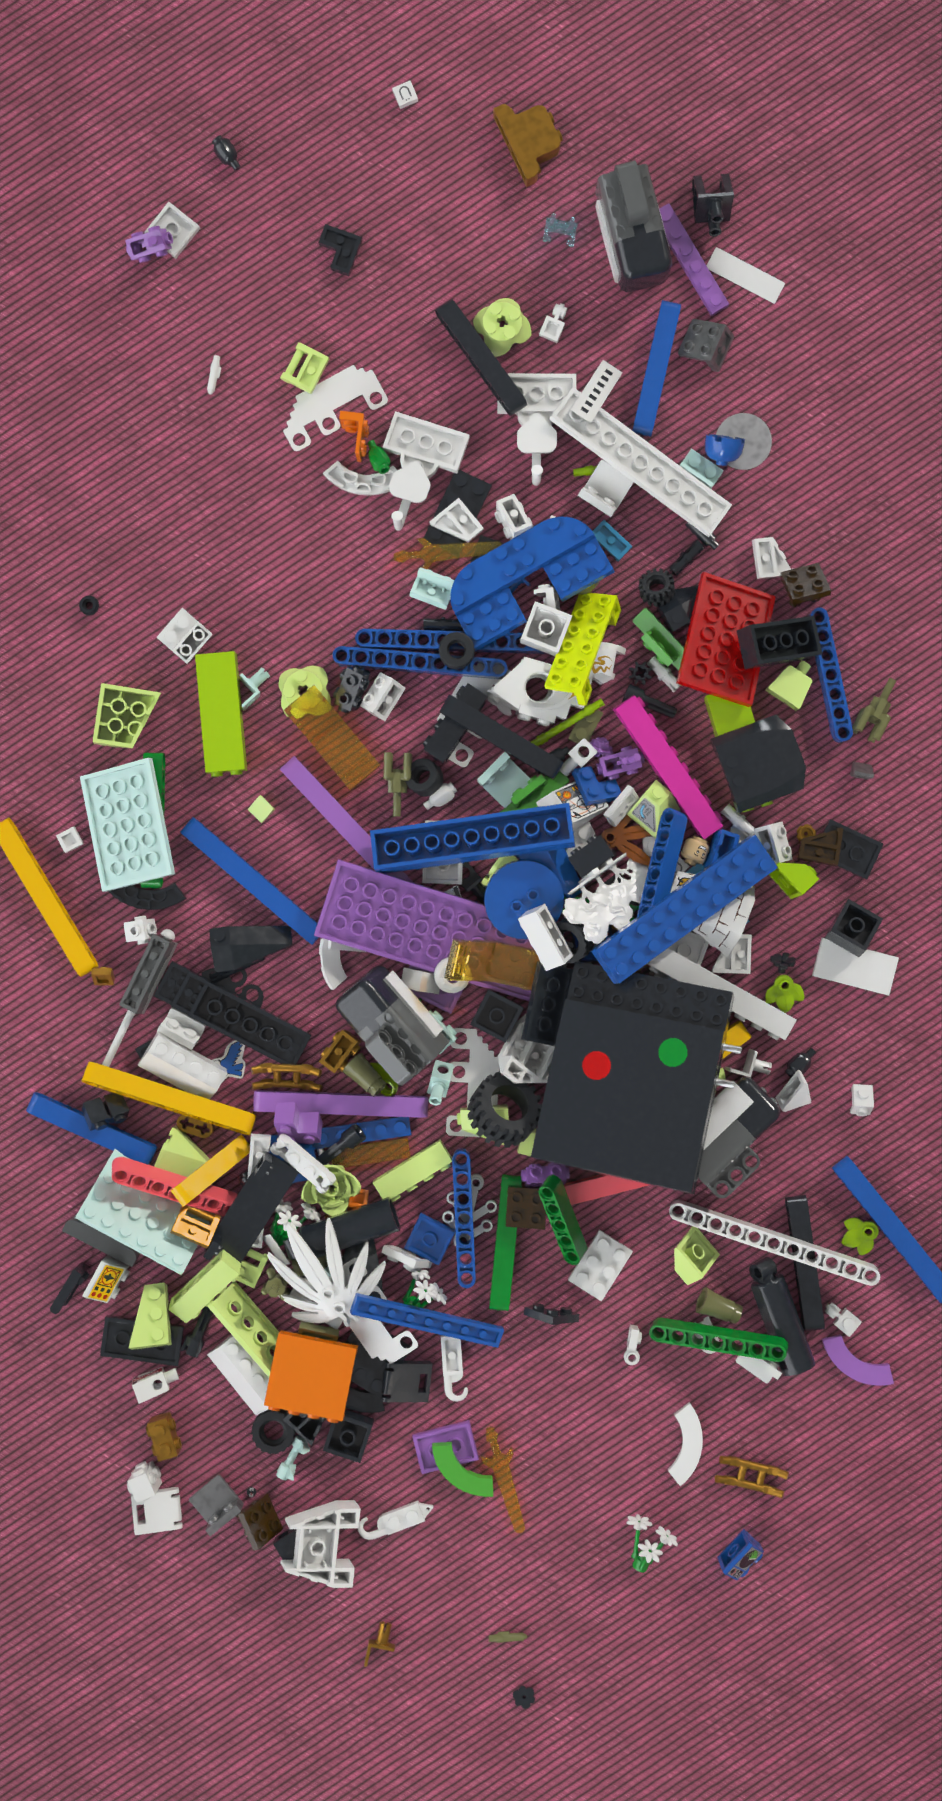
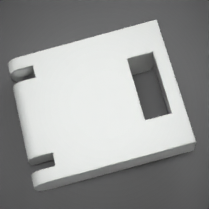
M179 1487L158 1489L155 1496L139 1503L136 1502L134 1495H131L135 1535L183 1528L182 1522H177L182 1520L180 1495L171 1496V1494L179 1493ZM144 1504L145 1520L138 1521L137 1505Z

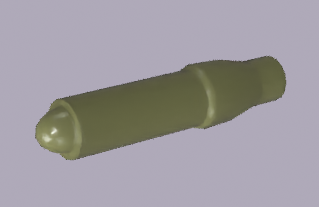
M500 1631L497 1634L489 1635V1642L524 1641L527 1635L523 1632L509 1633V1631Z

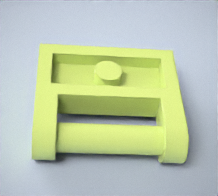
M298 342L295 348L296 352L287 370L282 373L280 378L286 383L312 394L329 361V357ZM303 354H307L308 356L297 377H293L292 375Z
M250 1248L247 1256L260 1261V1263L256 1266L243 1260L240 1266V1276L237 1281L255 1288L268 1260V1254L264 1253L263 1255Z

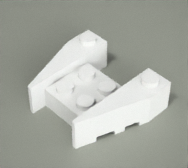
M335 1500L285 1517L288 1527L290 1529H297L294 1559L281 1560V1565L285 1572L309 1578L314 1582L324 1583L332 1588H353L355 1569L349 1559L336 1558L339 1529L359 1528L361 1508L355 1500Z

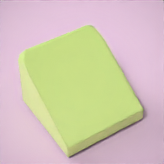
M261 795L248 808L261 823L276 810Z

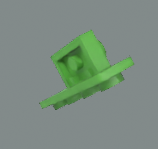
M647 607L644 608L632 620L644 633L641 637L643 645L657 655L656 658L662 665L666 664L668 667L673 664L679 671L684 646Z
M561 771L558 772L554 780L547 776L543 777L542 774L538 777L535 775L527 782L528 785L525 788H519L512 794V803L500 812L538 807L537 801L552 791L564 787L569 783V779Z

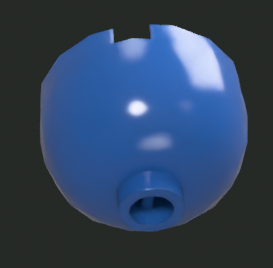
M713 434L706 435L705 437L706 454L710 459L716 461V465L727 466L728 462L736 461L743 452L744 438L735 437L733 439V437Z

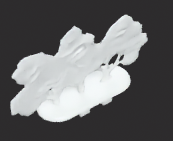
M626 853L614 861L612 858L605 861L601 866L595 868L579 881V885L568 893L572 895L581 889L582 898L565 899V910L562 913L570 923L584 924L583 932L585 939L595 944L601 943L608 936L609 925H613L620 930L630 923L633 910L629 906L631 901L640 904L649 866L637 863L629 858L626 869L617 868L616 864L626 857ZM608 869L615 873V882L611 885H606L600 878V875ZM626 873L631 876V879H623L619 874L624 875ZM596 879L599 883L596 892L592 893L586 890L584 886ZM586 897L589 899V903L585 901Z

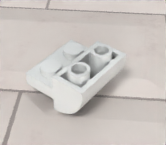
M181 608L156 638L187 664L213 634L186 610Z

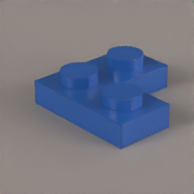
M592 766L576 768L572 772L586 806L614 801L622 793L616 779L598 782Z

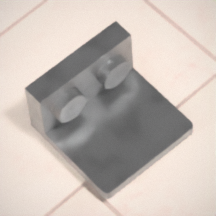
M692 319L678 355L705 361L712 371L719 372L735 336L725 324Z
M217 1474L189 1498L192 1505L208 1523L205 1531L210 1537L240 1513L244 1505L220 1474Z

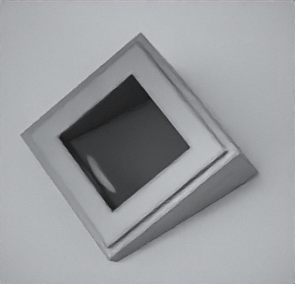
M853 762L850 776L867 780L874 778L872 765Z

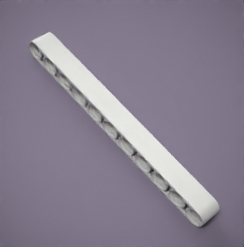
M674 1200L670 1205L669 1214L676 1221L866 1285H876L880 1280L878 1268L871 1263L683 1200ZM675 1206H681L684 1209V1212L682 1214H676L674 1213L673 1208ZM699 1212L703 1218L696 1221L692 1218V1214ZM716 1218L721 1220L722 1224L719 1227H714L711 1221ZM738 1225L741 1231L739 1233H732L730 1227ZM756 1231L760 1234V1237L757 1240H752L749 1234ZM771 1238H776L779 1240V1244L771 1246L768 1241ZM791 1244L798 1246V1250L794 1253L787 1250ZM815 1251L818 1255L815 1259H809L807 1253ZM833 1257L837 1262L835 1265L830 1266L826 1263V1260ZM848 1264L856 1266L853 1272H848L845 1268ZM870 1270L876 1273L875 1277L871 1279L865 1277L866 1272Z

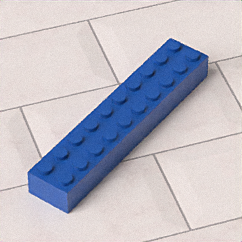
M569 803L370 831L374 870L381 873L575 847Z
M749 836L592 949L591 952L614 984H619L778 867L757 836Z

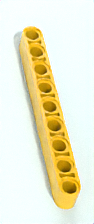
M9 817L0 822V846L75 971L80 977H83L91 972L92 968L99 967L95 957L14 822Z
M88 1062L81 1080L85 1084L244 1135L251 1134L256 1115L94 1062Z

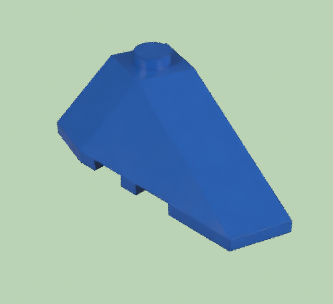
M565 849L516 855L519 860H532L547 866L559 879L564 897L567 899L575 898L582 893L581 889H579L572 895L568 894L579 885L580 879L569 861Z

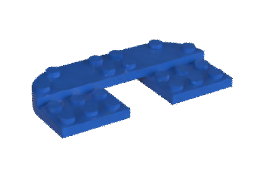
M571 517L550 518L476 559L460 571L452 585L451 606L464 632L472 640L475 651L527 622L509 586L542 567L562 602L615 572L594 533L585 523Z

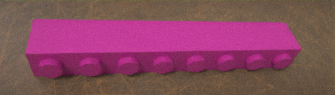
M635 695L629 697L615 707L613 711L661 782L672 793L681 811L687 815V820L697 835L702 839H706L723 827L720 822L723 820L717 811L712 810L710 807L712 803L707 795L701 794L699 791L701 787L695 778L691 779L688 772L690 770L684 762L680 763L677 758L679 756L678 752L666 742L668 739L663 730L657 729L655 726L657 722L651 713L647 714L644 707L646 705L640 697L636 698Z

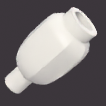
M451 782L448 784L443 783L423 805L427 810L433 806L440 807L454 798V793L457 792V789Z

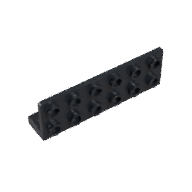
M265 1151L217 1226L207 1249L204 1248L203 1257L210 1261L213 1255L217 1256L224 1249L241 1263L299 1172L289 1163Z

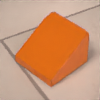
M361 1189L359 1194L350 1197L347 1211L368 1204L369 1190Z

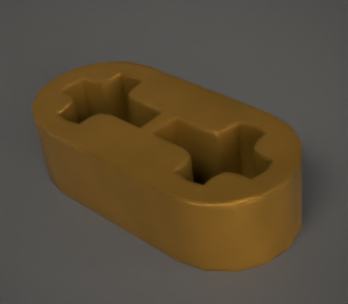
M181 1115L177 1119L179 1130L201 1138L209 1137L214 1131V1125L187 1117L189 1118L188 1122L193 1123L194 1126L188 1125L186 1128L183 1127L184 1123L181 1120L186 1119L187 1116ZM204 1124H207V1128L210 1129V1131L205 1132V1134H203L202 1129L198 1128L197 1125L203 1126Z

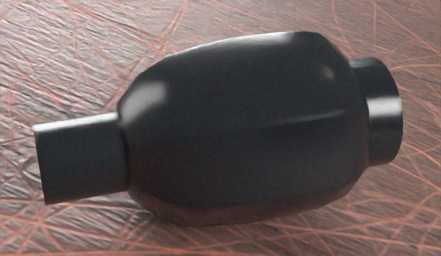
M221 135L214 138L212 141L214 145L213 150L218 159L225 165H231L234 171H238L241 166L237 162V152L228 138H223Z
M810 1048L806 1053H797L788 1061L785 1073L790 1078H792L797 1070L804 1074L810 1068L811 1058L816 1054V1051Z

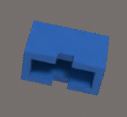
M723 829L714 832L709 845L710 851L703 867L706 868L738 844L740 835Z

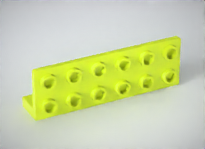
M590 592L578 595L571 614L570 624L545 682V689L574 693L579 705H587L592 692L588 677L607 626H616L621 613L617 595Z

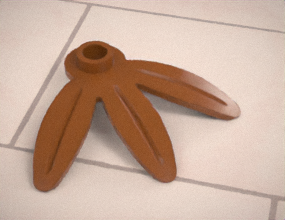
M627 814L616 827L603 831L601 835L612 848L617 846L623 854H627L628 858L649 866L651 860L649 856L639 847L627 842V840L641 839L651 834L640 825L624 829L632 819ZM612 834L614 836L613 841H608L607 836Z

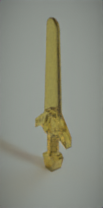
M417 538L424 546L423 549L418 552H406L404 549L395 552L394 561L404 563L410 558H422L426 562L422 568L428 569L433 562L485 555L503 544L494 541L432 545L425 538Z
M493 1426L487 1427L486 1441L490 1442L493 1456L491 1459L481 1456L483 1464L494 1471L515 1532L522 1533L525 1530V1525L509 1462L514 1455L511 1446L506 1455L501 1453L497 1442L498 1434Z

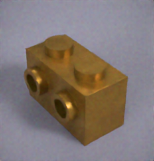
M347 1030L338 1031L332 1039L334 1042L330 1047H326L321 1054L322 1058L319 1062L333 1073L343 1072L349 1063V1058L352 1055L355 1056L361 1049L359 1044L362 1041Z
M166 1412L151 1417L147 1423L146 1432L153 1442V1455L157 1456L158 1462L178 1456L182 1443L180 1437L177 1436L176 1423L171 1413Z

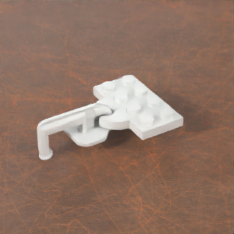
M507 373L527 402L526 407L515 413L522 426L517 431V446L523 453H532V483L535 486L541 483V474L543 473L541 453H551L557 446V432L552 427L553 422L549 419L573 387L576 389V374ZM497 400V414H507Z
M395 411L383 449L401 456L400 463L402 469L393 473L389 484L390 493L402 499L399 511L393 512L391 516L394 528L397 531L403 528L411 502L421 503L426 500L431 487L429 478L435 475L438 468L458 473L470 439L469 434Z

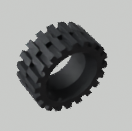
M496 1072L494 1076H487L470 1098L467 1110H470L468 1120L473 1119L470 1125L472 1129L478 1128L476 1134L479 1137L482 1135L487 1137L485 1142L495 1141L494 1146L497 1147L504 1143V1148H510L512 1144L517 1146L521 1141L524 1142L538 1125L542 1104L538 1103L541 1097L540 1095L535 1096L536 1088L534 1086L530 1088L528 1083H513L504 1075L502 1076L500 1072ZM499 1094L512 1099L519 1106L522 1112V1119L511 1121L499 1116L492 1106L491 1096Z

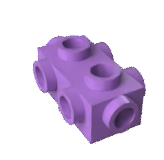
M160 226L148 228L149 232L145 234L142 231L131 234L132 238L125 240L127 245L126 251L131 260H139L140 263L150 261V256L155 254L156 257L168 255L167 250L172 249L171 244L173 243L171 233L167 232L166 229H160Z
M632 746L621 748V752L613 754V751L601 754L602 757L598 759L599 763H596L598 775L602 774L603 778L608 777L609 781L620 778L619 774L627 772V775L639 773L638 769L642 768V763H644L643 754L638 752V748L632 749ZM607 763H612L614 768L612 770L607 769Z
M549 1163L548 1166L531 1164L525 1170H521V1181L525 1182V1187H541L549 1175H556L565 1185L567 1179H569V1168L555 1163Z

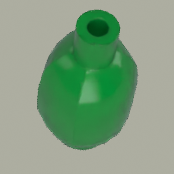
M374 440L367 443L370 449L368 457L373 469L380 474L387 473L390 470L388 454L382 447L377 446Z

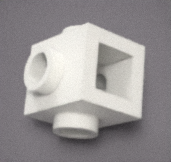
M146 916L134 917L135 921L124 923L126 942L138 941V944L149 943V939H151L153 934H157L155 918L147 919Z

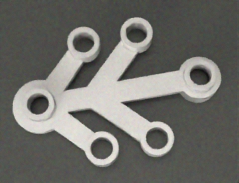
M479 1174L471 1175V1183L475 1179L480 1182L478 1186L472 1184L473 1222L488 1212H495L497 1209L496 1202L488 1200L484 1206L474 1211L478 1190L484 1185L483 1177ZM451 1191L447 1194V1201L454 1206V1201L449 1199V1196L454 1194V1191ZM489 1203H493L495 1205V1207L492 1210L487 1208V1205ZM447 1210L443 1213L442 1219L451 1228L455 1229L454 1213ZM465 1213L459 1215L463 1222H467L470 1219ZM446 1214H451L452 1219L446 1220L444 1216ZM484 1219L481 1225L474 1228V1238L483 1232L491 1231L493 1227L491 1220ZM485 1222L490 1223V1227L488 1229H485L483 1227V1224ZM455 1232V1236H454V1239H453L455 1246H456V1232ZM466 1233L461 1234L459 1237H465L467 1242L470 1240V1236Z

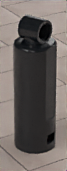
M390 1197L328 1217L331 1219L340 1250L400 1231L397 1212ZM328 1218L304 1225L299 1229V1235L317 1258L326 1255L325 1234ZM289 1238L284 1239L283 1244L288 1259H296Z
M765 1257L749 1267L750 1275L754 1280L751 1284V1290L767 1334L782 1337L788 1342L786 1358L778 1362L782 1375H798L812 1369L816 1363L783 1274L777 1273L775 1262L771 1258ZM780 1347L774 1348L776 1351H783Z

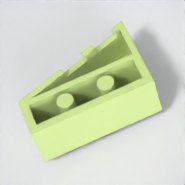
M166 1283L144 1285L129 1349L172 1345L170 1314L168 1310V1285Z

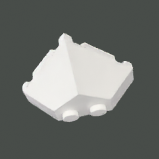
M525 1014L514 1025L498 1055L500 1073L513 1083H547L555 1046L521 1039L526 1018Z

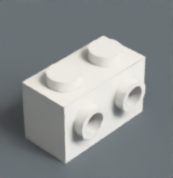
M515 494L496 501L495 518L498 523H502L507 539H513L533 527L531 519L525 514L523 505L518 501Z
M380 672L364 696L360 706L372 715L386 721L406 688L393 678Z
M783 821L754 829L755 835L775 864L793 860Z
M143 1461L137 1464L134 1471L131 1472V1476L127 1481V1488L129 1493L134 1495L137 1503L156 1495L162 1484L159 1467L155 1466L153 1461L149 1463Z

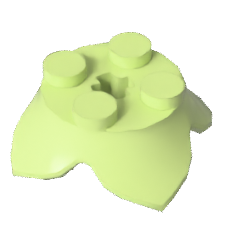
M510 298L496 300L490 306L481 309L473 319L475 330L484 336L485 344L495 357L506 354L514 343H524L531 337L529 321L521 313L518 303ZM505 321L508 325L504 324V327H500L498 322Z
M307 666L303 669L291 668L280 675L278 685L282 692L281 707L287 717L299 718L306 713L321 715L329 711L331 698L326 690L328 676L323 668L318 666ZM305 686H307V691H309L308 694H302V696L299 695V693L301 692L299 689L301 687L304 688Z
M328 1164L323 1166L335 1175L334 1187L329 1185L327 1192L321 1194L317 1191L316 1186L308 1180L303 1186L301 1199L308 1204L319 1203L327 1215L334 1216L346 1211L349 1198L359 1194L361 1185L354 1175L345 1171L342 1165Z

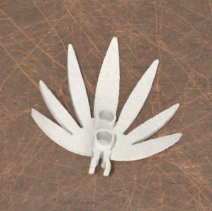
M328 1218L326 1221L325 1234L326 1256L331 1277L327 1275L307 1243L290 1222H287L286 1229L295 1258L314 1288L273 1254L268 1252L267 1256L278 1273L294 1289L315 1301L312 1302L288 1294L281 1295L288 1304L305 1310V1312H292V1317L308 1323H324L340 1317L343 1319L346 1327L350 1326L349 1318H353L355 1322L359 1321V1316L351 1315L350 1313L356 1293L368 1296L372 1293L383 1274L386 1261H383L375 1268L359 1287L368 1258L369 1242H365L353 1266L348 1286L345 1287L342 1256L331 1219Z

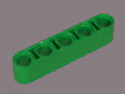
M549 1175L539 1188V1196L565 1261L571 1265H577L588 1249L562 1180L556 1175Z

